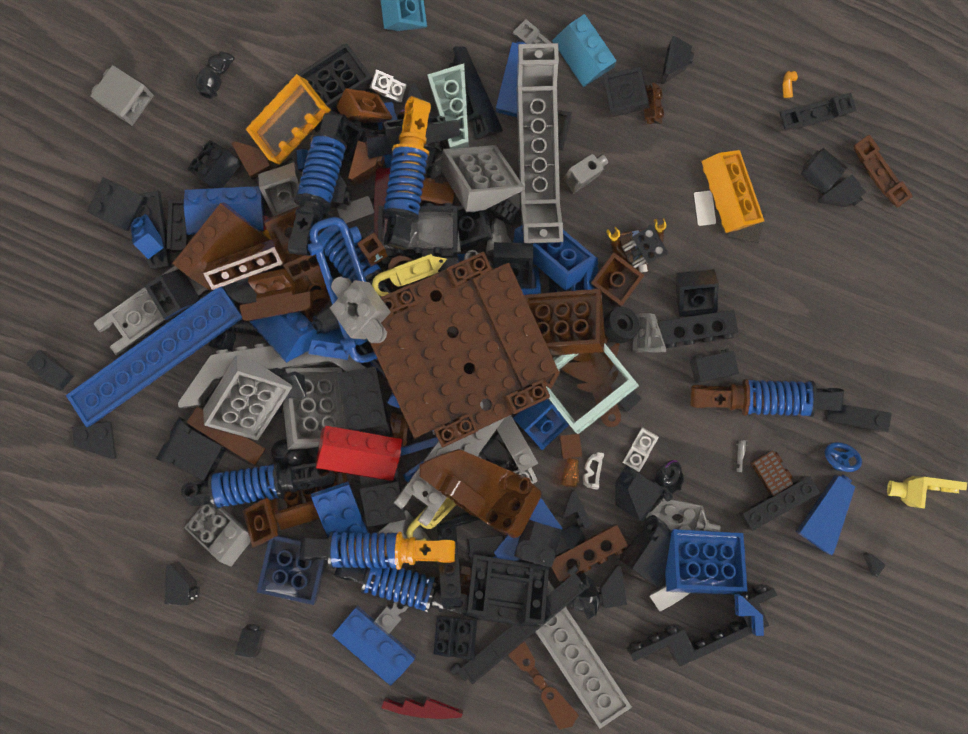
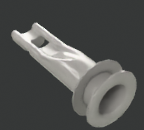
M737 440V464H739L737 472H742L743 458L746 446H748L746 445L747 440Z

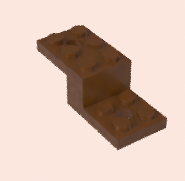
M298 207L263 221L271 240L278 237L286 252L283 267L295 282V293L309 292L315 285L319 286L320 290L328 293L316 255L305 256L288 252V241L291 236H286L284 232L288 227L293 228L296 219L295 212Z

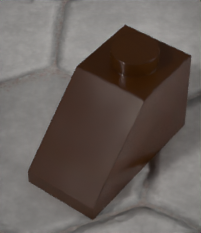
M235 141L231 143L252 180L257 178L258 174L272 170L270 165L272 161L268 160L260 148Z

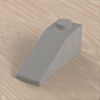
M512 416L504 418L497 431L522 473L538 464Z

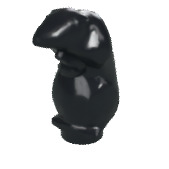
M219 51V54H215L208 59V64L198 73L195 81L196 88L201 96L208 99L218 96L216 92L219 90L222 82L220 75L224 74L234 61L235 57L233 55Z

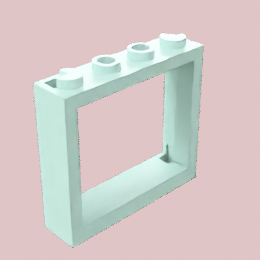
M604 344V352L627 381L578 421L573 419L551 389L546 387L550 394V401L577 434L581 433L639 386L606 344ZM578 354L557 355L553 360L559 370Z

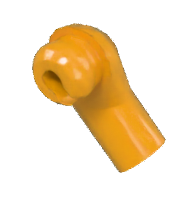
M787 71L784 75L782 84L783 98L793 97L792 81H796L798 78L796 71Z

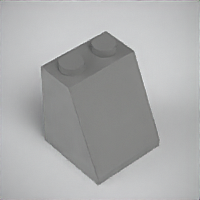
M113 65L104 72L103 79L93 87L91 97L96 102L131 126H133L154 96L145 85Z

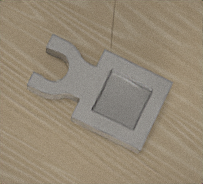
M394 602L392 609L387 606L375 619V622L386 632L390 633L402 619L399 614L405 612L409 606L406 604L403 608H398L397 603Z

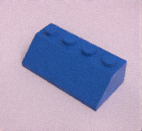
M259 186L185 190L184 213L187 235L196 234L219 204L223 202L228 204L259 231H264L265 198Z
M522 225L515 229L513 243H524ZM564 230L563 242L533 243V263L565 291L578 283L596 260L592 253Z
M301 311L249 321L286 363L309 351L312 336L318 334L313 328L312 323Z
M358 605L332 635L390 686L404 673L416 657L414 653L393 635L386 632Z

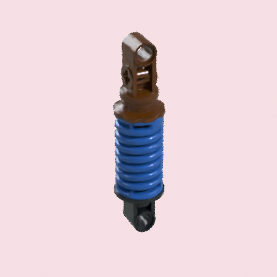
M744 379L740 386L732 383L729 386L693 385L691 386L690 406L695 408L724 407L729 408L731 411L741 409L744 416L751 415L752 413L760 415L762 410L764 415H768L770 412L771 415L776 413L783 415L785 413V415L789 416L792 412L794 416L800 413L801 416L813 417L816 409L843 410L844 390L841 388H816L813 380L805 383L798 381L796 383L794 381L773 382L768 380L766 382L764 380Z

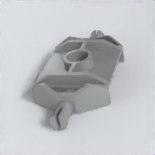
M660 497L646 516V519L651 515L657 516L667 524L671 531L673 529L720 531V525L709 523L703 506L673 499L665 501L663 497ZM680 514L683 517L680 520H674L672 516Z

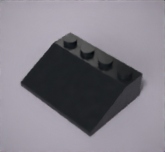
M347 43L298 74L308 80V83L326 106L337 114H340L336 106L345 88L376 93L370 89L372 76ZM306 90L295 101L304 116L308 113L313 115L319 109ZM322 120L314 128L315 132L321 129Z

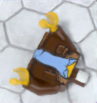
M655 219V231L663 242L664 229L667 226L666 221L663 219V224L657 225V219ZM614 227L615 233L612 235L608 229L606 233L610 237L612 250L615 254L630 265L642 257L641 254L635 258L631 252L637 249L636 246L626 252L622 249V246L632 241L634 235L645 229L620 233L617 227ZM640 236L638 240L642 242L644 238ZM643 245V249L648 250L649 246ZM649 253L648 257L653 258V253ZM646 262L637 267V270L641 273L649 272Z

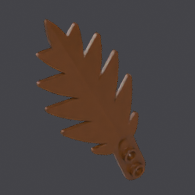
M605 334V344H606L607 341H608V337H607L606 334ZM615 343L609 348L615 357L618 354L619 343ZM605 352L578 354L573 360L579 362H570L561 368L571 376L588 382L577 384V387L581 390L592 392L596 405L602 401L603 396H609L613 393L611 385L615 382L619 373L616 370L609 374L614 363ZM617 404L601 416L606 426L615 427L620 423L621 414ZM610 414L615 415V419L613 421L608 420V416Z

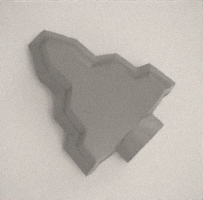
M498 218L493 219L491 225L493 239L488 240L486 254L493 257V259L494 242L511 243L510 238L507 236L504 221Z

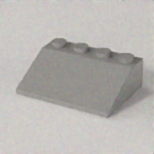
M496 145L443 149L440 169L466 212L486 210L524 190V186Z
M236 355L203 409L204 425L258 440L292 389V385L256 361Z
M341 367L285 368L284 371L287 373L296 371L305 375L306 386L305 398H285L283 401L288 450L319 447L321 430L325 425L348 429L337 373H342Z

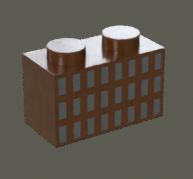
M768 451L750 462L768 494L771 496L793 485L791 473L788 469L783 468L781 464L783 462L782 458L777 452L774 453V451Z

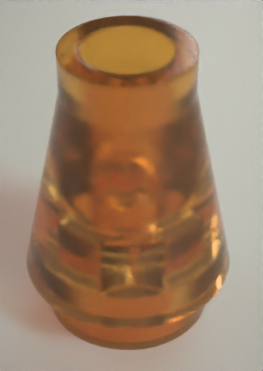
M568 458L560 479L563 486L577 487V483H579V460Z

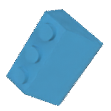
M381 0L384 29L403 31L427 27L424 0Z
M585 14L570 23L552 40L553 43H558L559 53L583 88L615 67L616 59Z

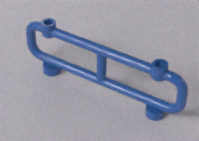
M331 217L315 223L310 230L311 243L308 244L310 255H316L332 305L338 297L331 288L333 280L323 253L322 244L318 238L319 230L332 225H337L340 228L357 281L366 282L354 246L355 243L362 240L360 231L357 226L348 228L345 221L337 217ZM338 321L344 339L340 340L343 351L348 350L351 358L359 363L377 359L374 351L365 355H359L355 348L354 339L350 338Z

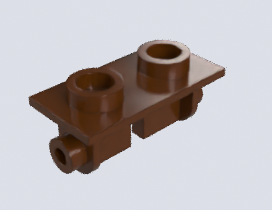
M652 83V86L646 85L651 106L648 109H644V119L647 121V124H654V120L662 124V118H664V109L661 106L663 92L660 86Z

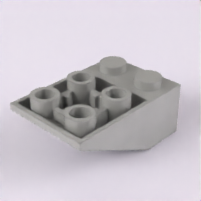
M212 503L203 504L184 527L219 562L229 566L234 564L251 542L248 529L222 507L215 509Z

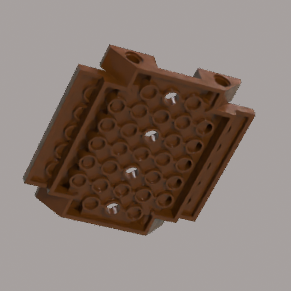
M483 251L433 276L381 297L391 312L381 322L387 331V336L381 343L370 344L414 438L434 430L441 447L444 448L478 432L486 426L550 398L543 378L558 372V368L509 263L492 270ZM432 291H438L441 294L440 301L434 302L431 300L430 294ZM449 327L457 329L458 334L455 338H450L447 335ZM466 363L473 364L474 372L472 374L464 372V365ZM483 399H488L491 403V407L487 411L483 410L480 406Z

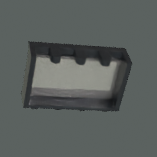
M424 203L423 206H420V219L418 222L412 223L410 243L404 251L384 244L388 219L382 216L384 206L378 207V239L384 246L387 257H425L430 254L435 257H458V207L454 206V204L443 203L442 206H434L432 203Z

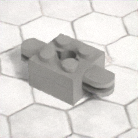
M343 277L334 279L331 288L338 299L330 309L350 338H367L370 343L383 342L387 336V331L381 322L391 312L369 282L357 280L352 283L349 278Z

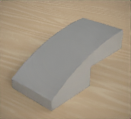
M527 19L513 31V34L520 42L526 44H551L548 39L540 34L539 29Z

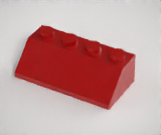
M325 425L321 430L316 468L393 481L400 459L402 439Z

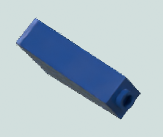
M512 42L496 105V113L516 118L518 45L526 44L524 42Z
M843 474L841 476L834 475L796 530L798 534L829 555H833L855 490V486L851 484L852 480Z
M540 498L529 520L562 529L544 501ZM506 536L495 549L494 554L496 556L493 558L511 561L520 559L514 556L519 537L511 538Z

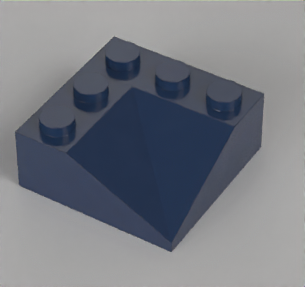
M278 534V536L268 541L257 593L314 605L317 602L326 560L308 561L299 559L301 539Z

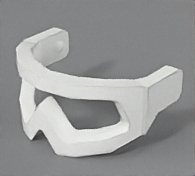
M597 452V454H592L584 466L588 473L583 475V483L587 488H599L604 453ZM592 460L599 462L595 484L588 482V477L594 475V472L590 469Z

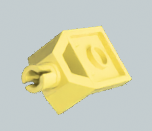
M911 476L903 480V482L889 481L887 494L888 496L901 497V500L910 507L925 509L927 490L959 493V490L967 489V482Z

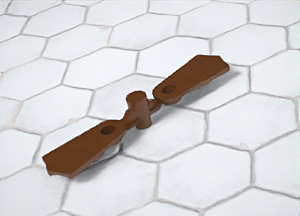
M524 641L509 654V657L521 670L528 671L533 678L534 684L542 691L541 698L558 729L572 727L579 717L578 713L557 689L547 687L548 684L543 676L534 667L535 659ZM525 658L530 660L528 665L522 663ZM548 692H552L554 696L553 698L548 699L546 697V694Z

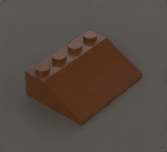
M223 202L219 204L172 264L212 292L213 290L203 274L207 263L267 242L270 239L228 204Z
M601 289L524 295L552 356L604 352L605 332Z

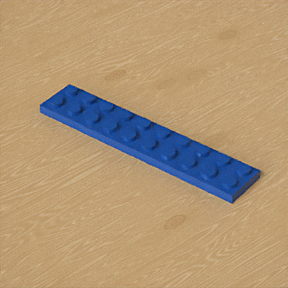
M223 286L216 288L68 393L66 397L84 425L89 427L242 319L241 312Z

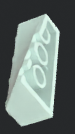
M464 64L428 74L429 85L439 116L445 117L446 121L459 120L460 135L447 139L449 149L469 146Z

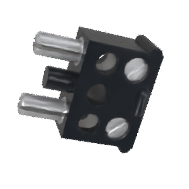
M651 224L645 230L634 235L632 241L622 246L625 252L636 246L637 249L631 252L634 258L640 254L642 255L641 258L632 262L634 268L639 267L645 262L648 265L661 256H667L668 254L667 249ZM642 236L644 241H639L638 237ZM643 245H648L649 249H643ZM653 253L654 257L649 258L648 254Z

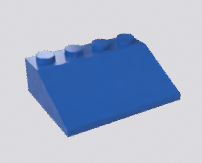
M673 529L665 571L666 592L729 595L747 592L743 533Z

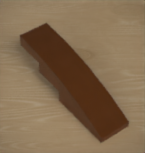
M197 406L187 421L188 424L254 465L257 464L266 450L250 438L205 426L203 409Z

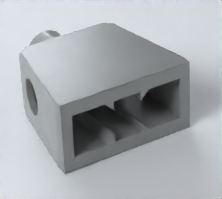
M591 154L571 167L563 180L572 193L575 194L601 174L604 170L603 167L608 164V160L603 154L597 158Z

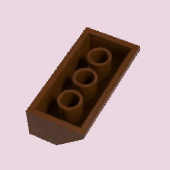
M333 471L335 481L329 486L301 489L293 493L291 491L286 492L284 499L274 497L272 499L274 516L280 529L284 530L320 519L311 494L349 482L347 474Z

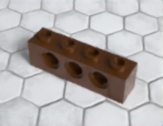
M277 237L207 263L203 274L211 289L214 290L282 265L286 252Z
M614 524L586 539L573 549H568L555 556L552 569L558 581L564 582L571 576L567 572L569 568L566 566V562L569 559L573 558L577 561L576 566L579 568V571L576 573L581 572L583 574L591 569V565L595 563L600 565L606 562L608 556L613 553L615 556L623 553L628 544L618 526ZM604 540H608L611 544L610 548L606 551H603L600 547ZM588 549H591L594 553L590 560H586L583 557L584 552Z

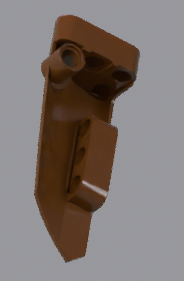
M461 449L441 454L420 464V478L467 513L480 518L498 533L511 538H517L522 534L541 498V490L531 483L530 478L514 473Z

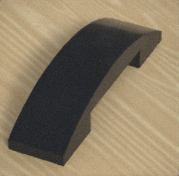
M850 92L833 97L830 100L800 108H791L779 113L784 129L792 130L855 112L856 106Z

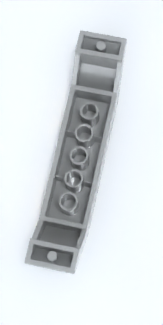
M558 43L518 45L516 88L519 180L524 186V190L519 192L524 243L563 242V222L559 190L557 112Z
M266 343L256 344L253 349L247 348V346L237 347L234 352L228 351V349L218 350L216 354L208 358L178 402L179 408L186 409L205 406L206 399L217 387L236 355L254 360L266 369L280 368L285 370V368H303L335 363L345 371L366 367L354 361L350 355L348 360L308 354L309 351L286 363Z

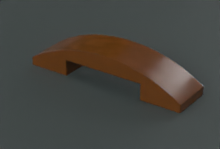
M870 134L853 145L859 160L871 179L896 208L913 197L904 182L897 179L878 152L880 148Z

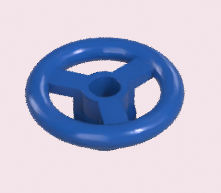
M831 443L825 449L826 459L838 471L853 472L857 471L862 465V458L858 451L845 443ZM834 448H841L847 450L848 452H839ZM851 457L856 459V464L850 466L848 461Z

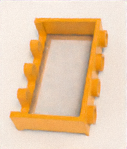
M296 74L251 122L246 130L268 160L280 165L321 122L323 115L331 110L311 87L308 80Z

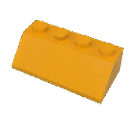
M740 150L721 152L701 161L703 171L709 182V189L713 194L715 206L719 211L721 223L726 233L764 222Z

